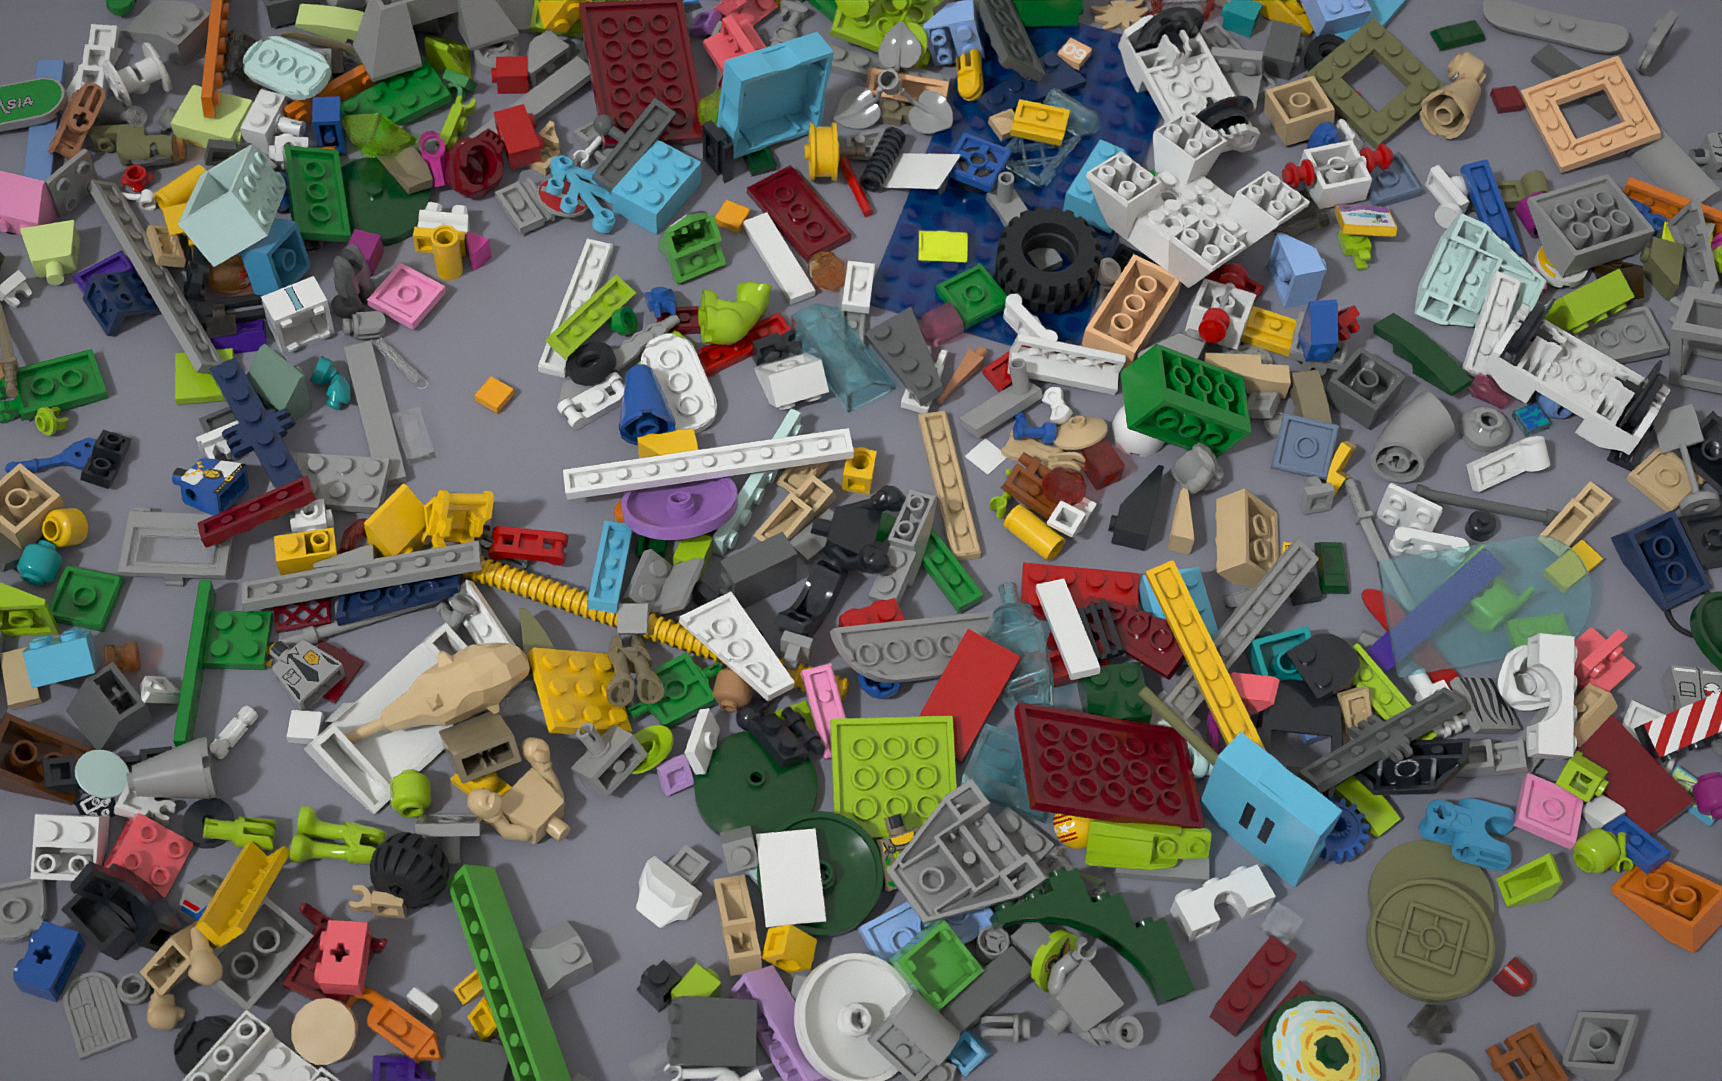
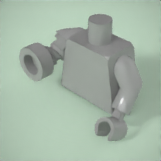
M1080 937L1076 941V950H1070L1051 968L1047 985L1048 992L1044 999L1054 1012L1044 1021V1026L1054 1036H1058L1067 1027L1069 1031L1077 1033L1079 1038L1094 1046L1107 1045L1106 1041H1111L1114 1046L1120 1049H1133L1142 1041V1025L1132 1016H1120L1112 1022H1101L1124 1003L1089 962L1096 955L1095 945L1088 951L1081 950L1088 941L1086 937Z

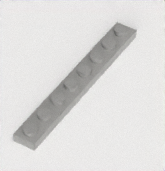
M1300 538L1293 540L1212 638L1227 671L1319 560ZM1188 667L1161 700L1186 722L1205 698L1190 667Z
M479 541L242 582L241 604L244 612L478 571L482 570L481 547Z

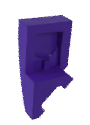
M374 1055L372 1059L371 1081L435 1080L433 1077H429L419 1067L418 1063L411 1058Z

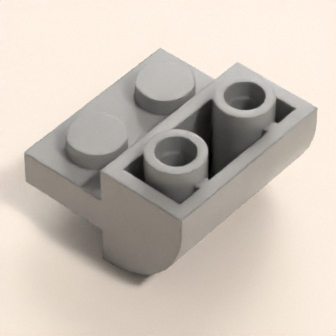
M912 988L890 1010V1015L868 1036V1042L909 1081H920L935 1065L939 1066L947 1058L959 1040L960 1031Z

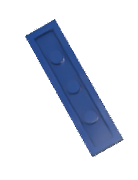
M1488 159L1463 165L1460 171L1479 221L1487 224L1502 241H1505L1521 257L1523 252Z

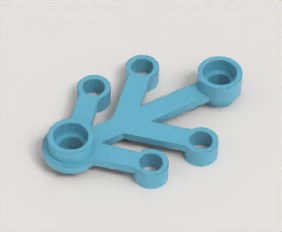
M568 156L553 157L550 161L553 178L548 180L547 192L552 195H560L564 187L563 180H567L570 183V188L567 195L563 196L560 209L566 213H574L579 195L594 214L593 228L600 233H610L615 224L614 213L609 209L602 208L593 195L612 203V194L606 189L598 187L600 185L592 180V175L597 169H594L592 172L578 167ZM579 177H580V178H583V179H586V180H589V181H591L593 184H590V183H587V182H585V181H582V180L579 179Z

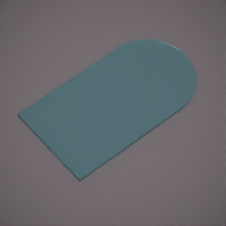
M1524 536L1377 561L1397 677L1504 659L1507 652H1510L1513 648L1520 647V645H1527L1528 638L1539 633L1574 636L1575 638L1584 627L1591 610L1592 584L1583 561L1568 545L1549 536Z

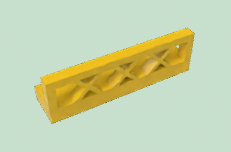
M253 842L243 847L195 926L218 949L245 932L287 860L290 850L284 845L267 856Z

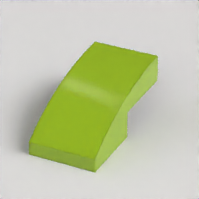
M1353 775L1335 787L1334 792L1339 799H1346L1345 806L1350 807L1356 804L1355 813L1365 814L1362 822L1369 824V832L1374 838L1381 836L1401 819L1382 795H1373Z

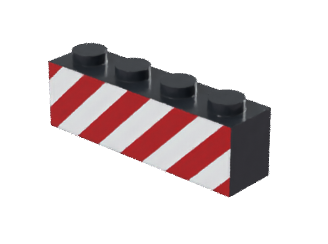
M1722 691L1634 728L1641 745L1655 759L1660 758L1662 763L1678 757L1677 750L1687 746L1690 752L1706 745L1704 739L1714 735L1716 740L1722 738Z

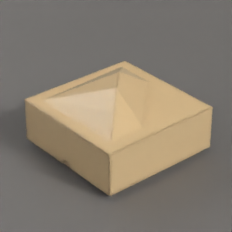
M1012 109L989 117L988 124L1001 141L1013 137L1010 136L1015 116Z

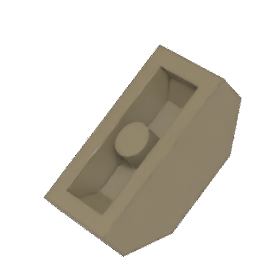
M413 146L403 147L377 157L408 194L432 187L433 178L427 162Z

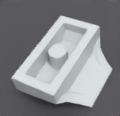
M654 856L647 860L639 879V896L636 910L659 928H663L674 921L690 918L703 893Z

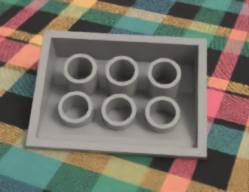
M1608 174L1539 194L1527 200L1546 258L1562 277L1641 252L1655 232L1653 227Z

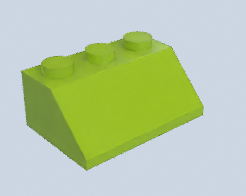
M1619 268L1555 300L1544 319L1566 332L1572 329L1575 334L1589 327L1587 321L1591 320L1595 324L1608 317L1607 311L1610 310L1613 315L1627 308L1625 302L1635 296Z

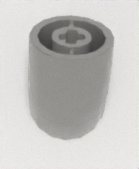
M1427 391L1422 392L1401 408L1381 432L1370 459L1372 468L1383 479L1397 483L1415 480L1422 474L1427 460L1434 451L1454 436L1455 429L1451 416L1437 397Z

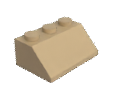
M1244 488L1216 499V569L1220 576L1233 585L1255 587L1279 558L1278 514Z

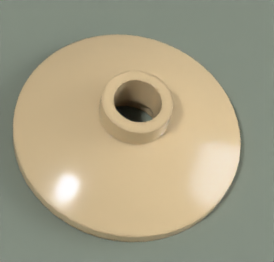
M1074 416L1056 428L1057 434L1054 445L1065 450H1078L1090 447L1100 442L1108 432L1107 424L1103 419L1094 416Z

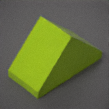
M1551 853L1496 879L1508 908L1551 900L1563 883Z

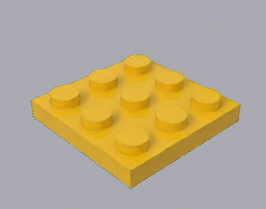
M534 647L529 651L527 655L549 733L576 734L577 729H580L583 734H586L581 725L588 722L595 726L600 736L612 725L629 733L632 732L625 706H614L607 699V685L615 674L614 667L610 663L607 653Z

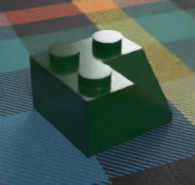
M1140 662L1100 666V674L1078 679L1077 687L1083 713L1150 724L1153 715L1151 707L1138 695V692L1145 686Z

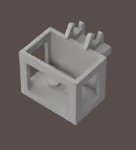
M1704 281L1702 288L1686 287L1682 301L1678 300L1676 296L1670 299V305L1678 310L1676 316L1673 315L1669 318V324L1672 325L1669 384L1722 394L1721 381L1684 375L1691 354L1722 360V295L1715 294L1714 282Z

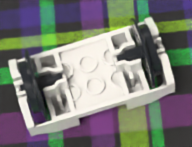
M1180 6L1168 8L1154 16H1145L1124 30L1118 48L1122 54L1126 73L1137 93L1149 91L1165 120L1164 124L1188 111L1227 140L1221 153L1230 150H1236L1241 153L1253 150L1260 136L1258 129L1253 127L1249 121L1254 104L1249 97L1235 96L1199 33L1204 24V16L1200 10Z
M1555 298L1551 299L1546 305L1537 302L1532 311L1529 310L1530 305L1523 303L1482 368L1491 374L1502 390L1524 403H1527L1536 390L1583 418L1575 433L1596 446L1623 451L1630 455L1655 419L1662 403L1671 390L1670 387L1663 384L1666 380V376L1660 373L1663 361L1659 360L1647 377L1644 378L1545 320L1544 318L1554 304ZM1509 341L1511 344L1506 352L1512 355L1510 363L1499 357ZM1528 343H1530L1525 353L1523 354L1520 361L1515 367L1514 364L1516 363V361L1518 360V358L1520 357ZM1626 423L1632 427L1638 423L1631 435L1620 429Z

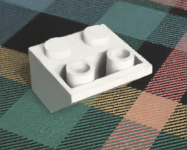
M35 814L30 879L73 881L89 861L102 865L108 848L110 816Z

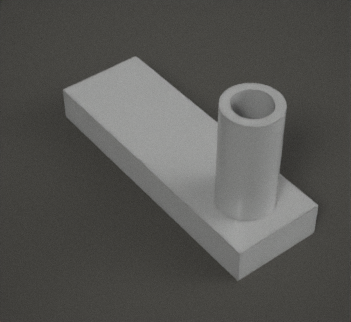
M1018 358L1010 361L1009 369L1012 385L961 416L959 420L962 428L975 437L980 438L1043 398L1041 388L1028 380L1025 360Z

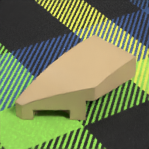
M549 121L539 133L544 143V149L541 150L542 161L525 165L545 176L551 171V159L555 156H561L559 140L556 136L554 122Z

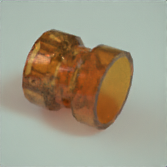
M129 641L123 646L118 647L114 644L104 646L105 665L114 662L120 671L127 669L131 672L141 670L140 652L136 641Z

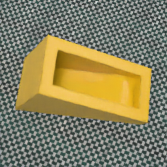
M477 969L453 989L464 1006L485 994Z

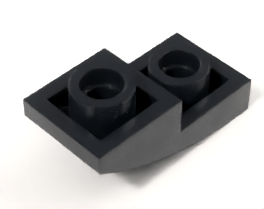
M103 430L93 446L91 457L81 472L80 480L109 489L131 443V438Z

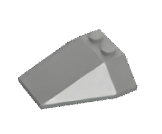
M972 779L944 797L887 871L888 876L923 924L1021 898L1047 879L1028 853L1023 857L1019 854L989 814L990 802Z

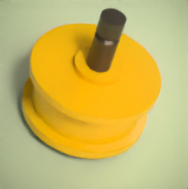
M809 122L808 144H804V160H809L810 181H814L815 177H831L832 181H837L839 157H866L865 146H839L836 122H832L831 126H815L814 122Z

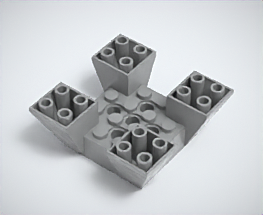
M326 0L329 6L346 9H356L367 5L353 43V49L372 82L422 67L412 26L451 14L452 21L470 51L519 37L518 30L499 0Z

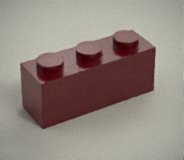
M1271 935L1216 1002L1210 1018L1236 1037L1291 968L1297 953Z

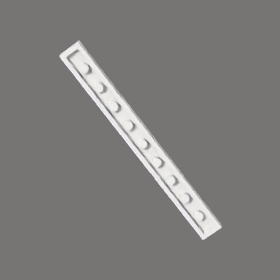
M849 428L564 469L563 477L566 498L570 500L854 458V450Z

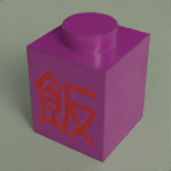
M355 229L347 246L354 244L361 250L371 273L370 277H372L384 253L381 235Z

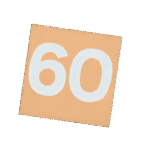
M1070 38L1057 55L1072 68L1079 70L1091 56L1092 48Z

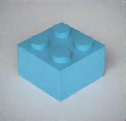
M82 627L63 631L64 634L58 638L52 639L51 634L33 638L32 642H29L27 648L22 652L32 688L95 673L100 663L91 630L83 631Z

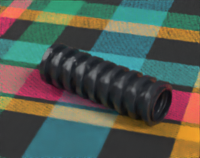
M896 127L885 129L878 146H876L859 179L864 189L870 192L881 190L891 167L894 165V161H896L906 141V135L902 130Z

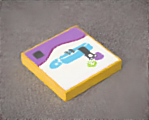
M1336 204L1334 213L1343 234L1396 236L1397 226L1388 207Z

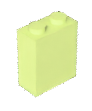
M192 85L171 121L175 140L205 149L209 139L235 141L236 147L243 143L240 127L253 105L252 100L220 92L221 106L216 107L215 118H204L201 102L202 87Z

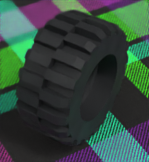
M1044 206L1035 207V211L1031 212L1028 209L1021 212L1020 218L1018 216L1013 217L1009 221L1008 226L1003 228L1000 240L998 241L995 273L998 275L997 281L1000 287H1005L1004 292L1007 296L1010 294L1021 296L1022 305L1030 307L1029 310L1034 312L1045 310V313H1054V310L1058 309L1060 312L1069 310L1070 305L1073 307L1078 306L1082 303L1083 298H1088L1092 293L1099 273L1102 257L1100 252L1101 243L1096 237L1097 233L1092 226L1087 227V221L1081 216L1075 217L1074 212L1067 209L1064 212L1059 210V207L1051 206V209H1044ZM1051 248L1066 255L1072 265L1057 272L1042 271L1032 266L1025 259L1024 255L1034 249Z

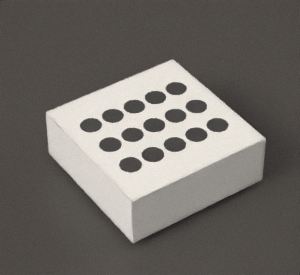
M414 987L407 994L410 1008L429 1023L435 1026L441 1020L442 1014L439 1004L425 993Z

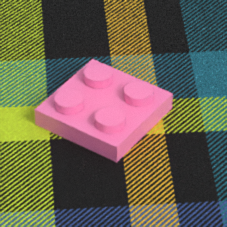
M399 263L371 294L367 302L369 307L414 330L445 295L446 289L444 285Z
M1527 773L1522 780L1513 825L1571 850L1576 844L1584 801L1559 785Z

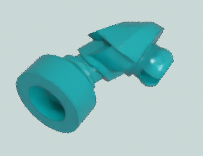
M321 356L310 382L319 386L328 383L329 387L326 395L330 397L327 400V406L339 410L342 407V403H350V384L343 375H339V372L333 367L332 360Z

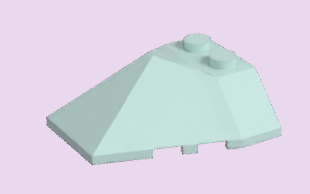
M1460 213L1441 236L1419 283L1414 314L1437 324L1476 327L1493 273L1499 271L1522 281L1507 325L1508 328L1523 303L1530 305L1529 310L1532 311L1546 280L1523 258H1520L1505 241H1502L1487 224Z

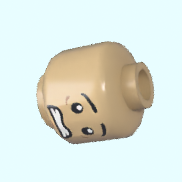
M1468 51L1462 54L1457 53L1446 69L1449 71L1448 78L1452 82L1470 77L1475 79L1480 85L1486 77V74L1483 72L1485 62Z

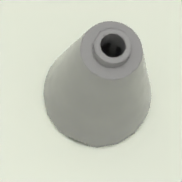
M207 737L197 738L132 765V772L127 773L129 791H135L137 797L216 798V777L214 778L213 759Z

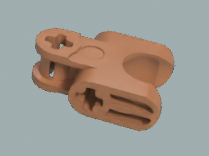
M87 83L72 94L60 120L59 127L47 148V153L52 155L53 152L67 157L69 161L81 151L88 130L92 127L105 100V92L98 84Z

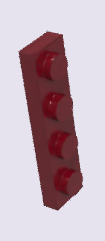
M307 475L198 522L199 534L204 546L208 548L212 545L223 543L228 538L242 532H248L260 524L278 519L283 514L297 508H303L315 501L316 496Z

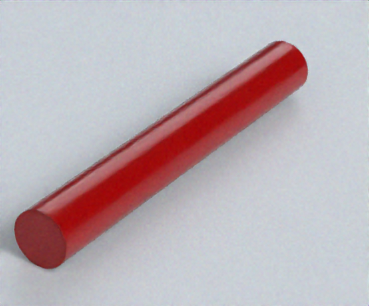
M839 157L838 164L864 217L871 216L873 210L847 157Z

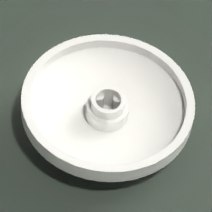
M849 953L823 962L808 975L802 984L794 1011V1026L797 1040L809 1063L831 1081H885L899 1071L868 1042V1036L890 1015V1010L911 990L893 966L869 954Z

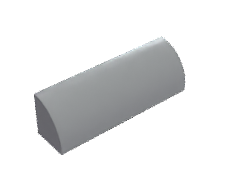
M1657 122L1656 124L1661 131L1659 139L1626 150L1628 155L1664 190L1691 200L1700 199L1702 204L1712 207L1721 191Z

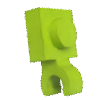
M1339 229L1337 237L1344 256L1353 257L1357 270L1367 269L1366 260L1371 259L1370 252L1372 249L1368 235L1343 234L1342 230Z

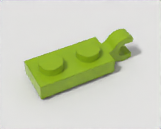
M459 95L456 98V104L452 105L440 133L445 144V153L457 141H460L461 133L466 132L468 126V118L466 116L472 115L476 111V100L474 98L471 99L470 104L463 105V98Z

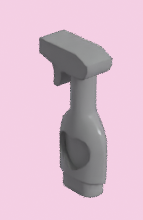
M782 0L780 3V20H784L787 16L790 18L786 24L779 26L774 31L769 41L770 46L798 38L799 33L796 26L799 20L805 21L807 19L808 8L802 4Z

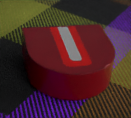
M1514 957L1492 981L1506 994L1519 997L1526 994L1531 988L1533 976L1530 970Z

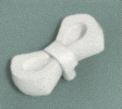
M1059 387L1047 389L1041 399L1043 403L1051 406V422L1064 424L1071 418L1073 412L1066 406L1063 400V389Z

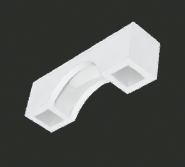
M1539 633L1528 638L1527 668L1536 672L1545 681L1550 694V704L1544 718L1538 723L1527 727L1526 757L1564 760L1574 756L1577 747V739L1574 735V722L1577 718V708L1574 705V692L1577 689L1574 663L1578 654L1577 647L1574 646V636Z

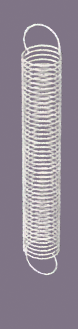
M383 339L381 342L383 346H380V348L376 346L377 343L375 342L374 346L379 351L381 349L383 351L382 354L397 368L399 366L401 368L400 371L404 375L407 374L406 377L417 386L414 380H422L421 378L423 377L414 368L411 370L410 367L412 366L407 362L405 363V360L396 351L393 353L392 350L394 349Z

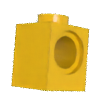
M853 447L854 458L846 459L842 490L870 495L877 451L869 450L865 447Z
M791 924L769 928L762 959L787 973L810 970L814 960L817 939Z

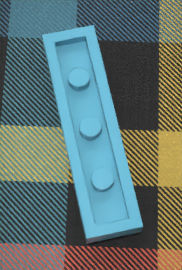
M604 520L587 600V609L617 613L633 533L626 523Z

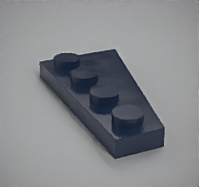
M1051 50L1039 58L1046 74L1040 82L1031 78L1026 79L1017 72L977 98L976 107L988 117L1008 109H1012L1015 113L1019 99L1042 104L1044 99L1055 95L1057 98L1067 95V91L1076 88L1080 90L1086 88L1087 80Z
M462 573L339 595L336 612L337 624L341 626L453 597L454 594L460 593Z

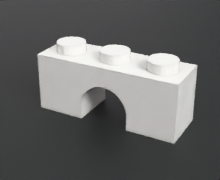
M1258 864L1249 868L1241 866L1233 870L1228 877L1223 879L1215 877L1205 882L1199 889L1181 891L1175 896L1170 912L1187 943L1216 931L1221 919L1215 910V905L1226 903L1233 906L1238 911L1242 920L1270 909L1276 896Z

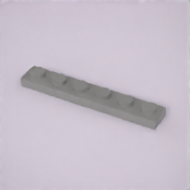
M828 44L834 51L831 72L866 81L869 67L889 69L881 64L879 57ZM900 67L899 72L949 81L950 86V76L916 67L908 69Z

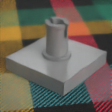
M473 813L422 814L415 824V833L422 835V837L441 836L442 851L447 856L449 864L461 863V836H480L486 823Z

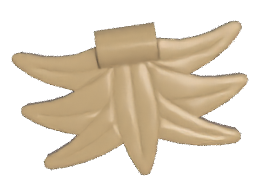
M1144 0L1110 1L1109 5L1091 6L1090 11L1100 15L1095 16L1094 21L1106 24L1102 27V32H1106L1119 26L1126 30L1130 25L1142 19L1148 13L1149 8H1139L1144 3Z

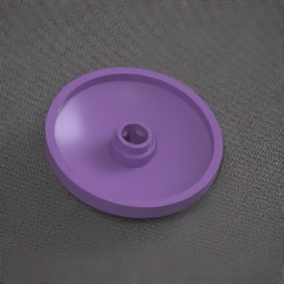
M727 476L626 491L622 497L621 508L624 522L632 531L653 539L680 540L709 533L729 521L738 508V493L735 483Z

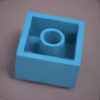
M274 218L268 236L240 252L256 295L264 296L295 284L312 267L296 221Z

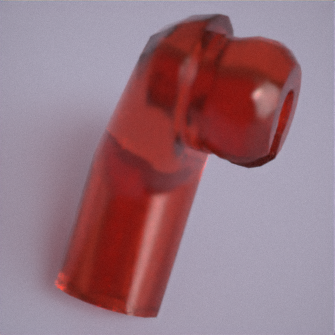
M366 518L356 520L344 530L338 550L339 554L354 550L356 541L361 535L367 538L364 527Z

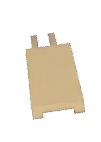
M1013 430L1005 447L1001 449L1003 456L1018 462L1017 460L1023 452L1032 458L1036 456L1042 460L1041 464L1051 471H1063L1062 475H1066L1073 470L1080 472L1085 465L1078 461L1084 463L1086 461L1084 456L1079 453L1064 452L1061 448L1044 445L1032 438L1022 437L1021 440H1014ZM1076 472L1068 477L1078 478L1080 474Z

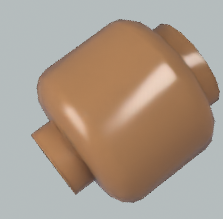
M727 666L726 669L718 672L712 695L716 702L720 704L722 710L737 712L742 706L751 702L754 689Z

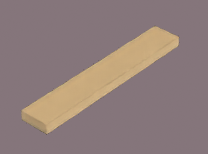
M946 411L918 414V423L949 550L958 561L978 559L981 557V550Z

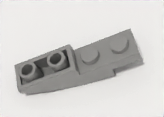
M909 490L888 538L890 547L887 555L890 557L891 567L885 574L877 575L868 595L871 601L895 598L899 605L906 587L912 588L929 540L937 504L936 496Z

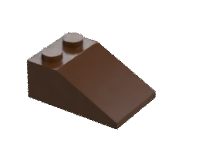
M6 712L0 720V789L72 805L77 793L46 790L42 759L75 756L76 762H78L83 754L95 750V748Z

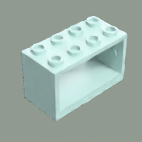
M251 144L200 175L178 225L213 267L268 236L287 188L285 180L279 172H275L269 165L266 155Z

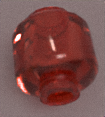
M1062 466L1052 469L1042 480L1045 498L1055 504L1063 501L1074 506L1080 503L1086 494V484L1082 475Z

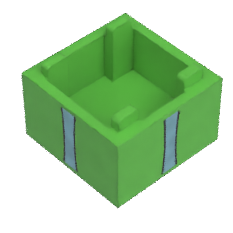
M945 920L931 922L886 961L898 971L910 989L914 988L937 1011L942 1009L984 971Z

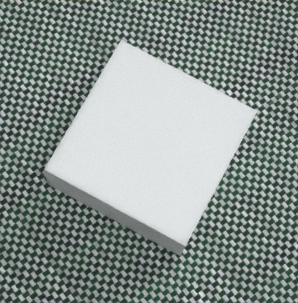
M292 710L286 736L288 743L310 744L321 734L324 720L323 713Z

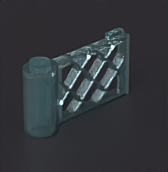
M1053 88L1048 93L1043 104L1070 110L1066 131L1074 134L1072 139L1063 140L1062 146L1039 141L1038 143L1024 145L1023 138L1014 136L1005 147L1013 150L1012 153L1021 152L1022 160L1020 161L1009 160L1006 168L1037 187H1040L1042 183L1047 186L1056 175L1055 168L1084 135L1094 134L1101 123L1099 113L1057 88ZM1058 148L1059 153L1054 157H1045L1043 149ZM1039 150L1041 158L1027 160L1025 151ZM1042 165L1043 172L1036 176L1029 172L1028 166Z

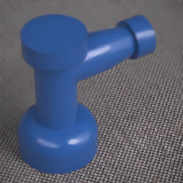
M1023 412L1015 415L1016 423L1013 427L1014 440H1021L1022 437L1041 438L1044 444H1054L1057 434L1054 422H1045L1042 427H1031Z

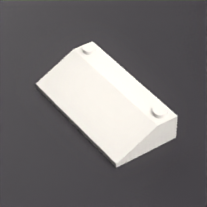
M447 623L439 626L362 695L341 717L330 724L308 744L304 750L325 773L367 810L375 814L391 799L390 782L395 776L407 769H414L420 772L444 749L438 731L480 716L484 711L449 726L420 725L393 732L386 728L354 744L348 740L345 734L380 718L384 708L408 691L422 673L438 663V653L445 651L452 656L468 646Z

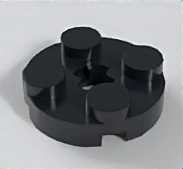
M191 244L187 251L184 272H187L186 281H184L183 286L185 299L204 301L205 285H203V278H209L210 262H207V258L196 245Z

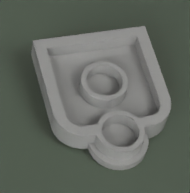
M1669 10L1664 18H1658L1652 29L1655 33L1649 37L1645 45L1646 49L1641 55L1635 70L1644 74L1648 72L1663 49L1679 13Z

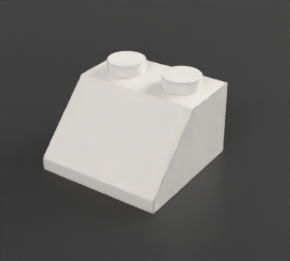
M802 353L754 368L769 404L776 408L779 407L780 410L792 408L795 406V402L804 399L806 402L822 398L821 394L829 392L822 360L808 353Z

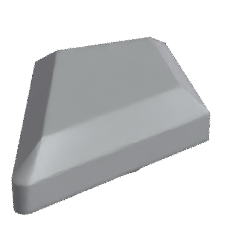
M885 128L847 135L846 146L866 147V157L855 156L847 157V159L870 160L884 134Z

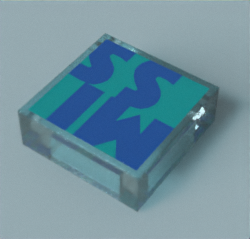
M1538 402L1514 410L1511 415L1525 437L1547 430L1552 424Z

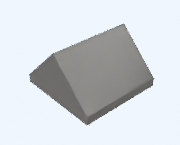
M1579 1011L1560 1065L1561 1068L1587 1081H1615L1621 1075L1639 1017L1636 1014Z

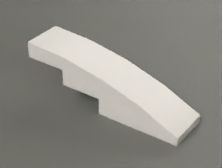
M91 24L89 44H85L83 63L78 66L75 91L87 83H95L104 90V102L106 101L109 84L105 77L102 63L108 60L114 67L120 33L118 26Z

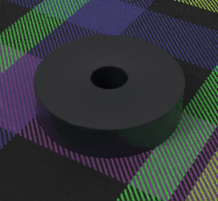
M218 798L200 799L193 803L183 817V829L188 840L193 845L204 849L216 848L226 843L228 840L203 838L204 824L206 818L235 821L231 807L225 801Z

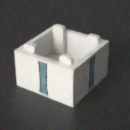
M314 276L261 297L269 329L282 354L293 352L302 346L319 339L328 338L335 333L328 301Z

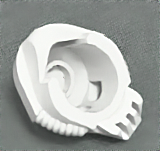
M1528 644L1520 645V647L1513 648V650L1507 652L1497 678V689L1500 695L1511 707L1518 711H1532L1548 707L1550 704V694L1545 681L1536 672L1527 668Z

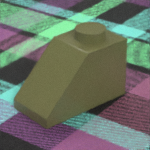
M1653 237L1649 246L1643 247L1640 255V261L1643 262V275L1665 300L1670 301L1679 286L1685 245Z

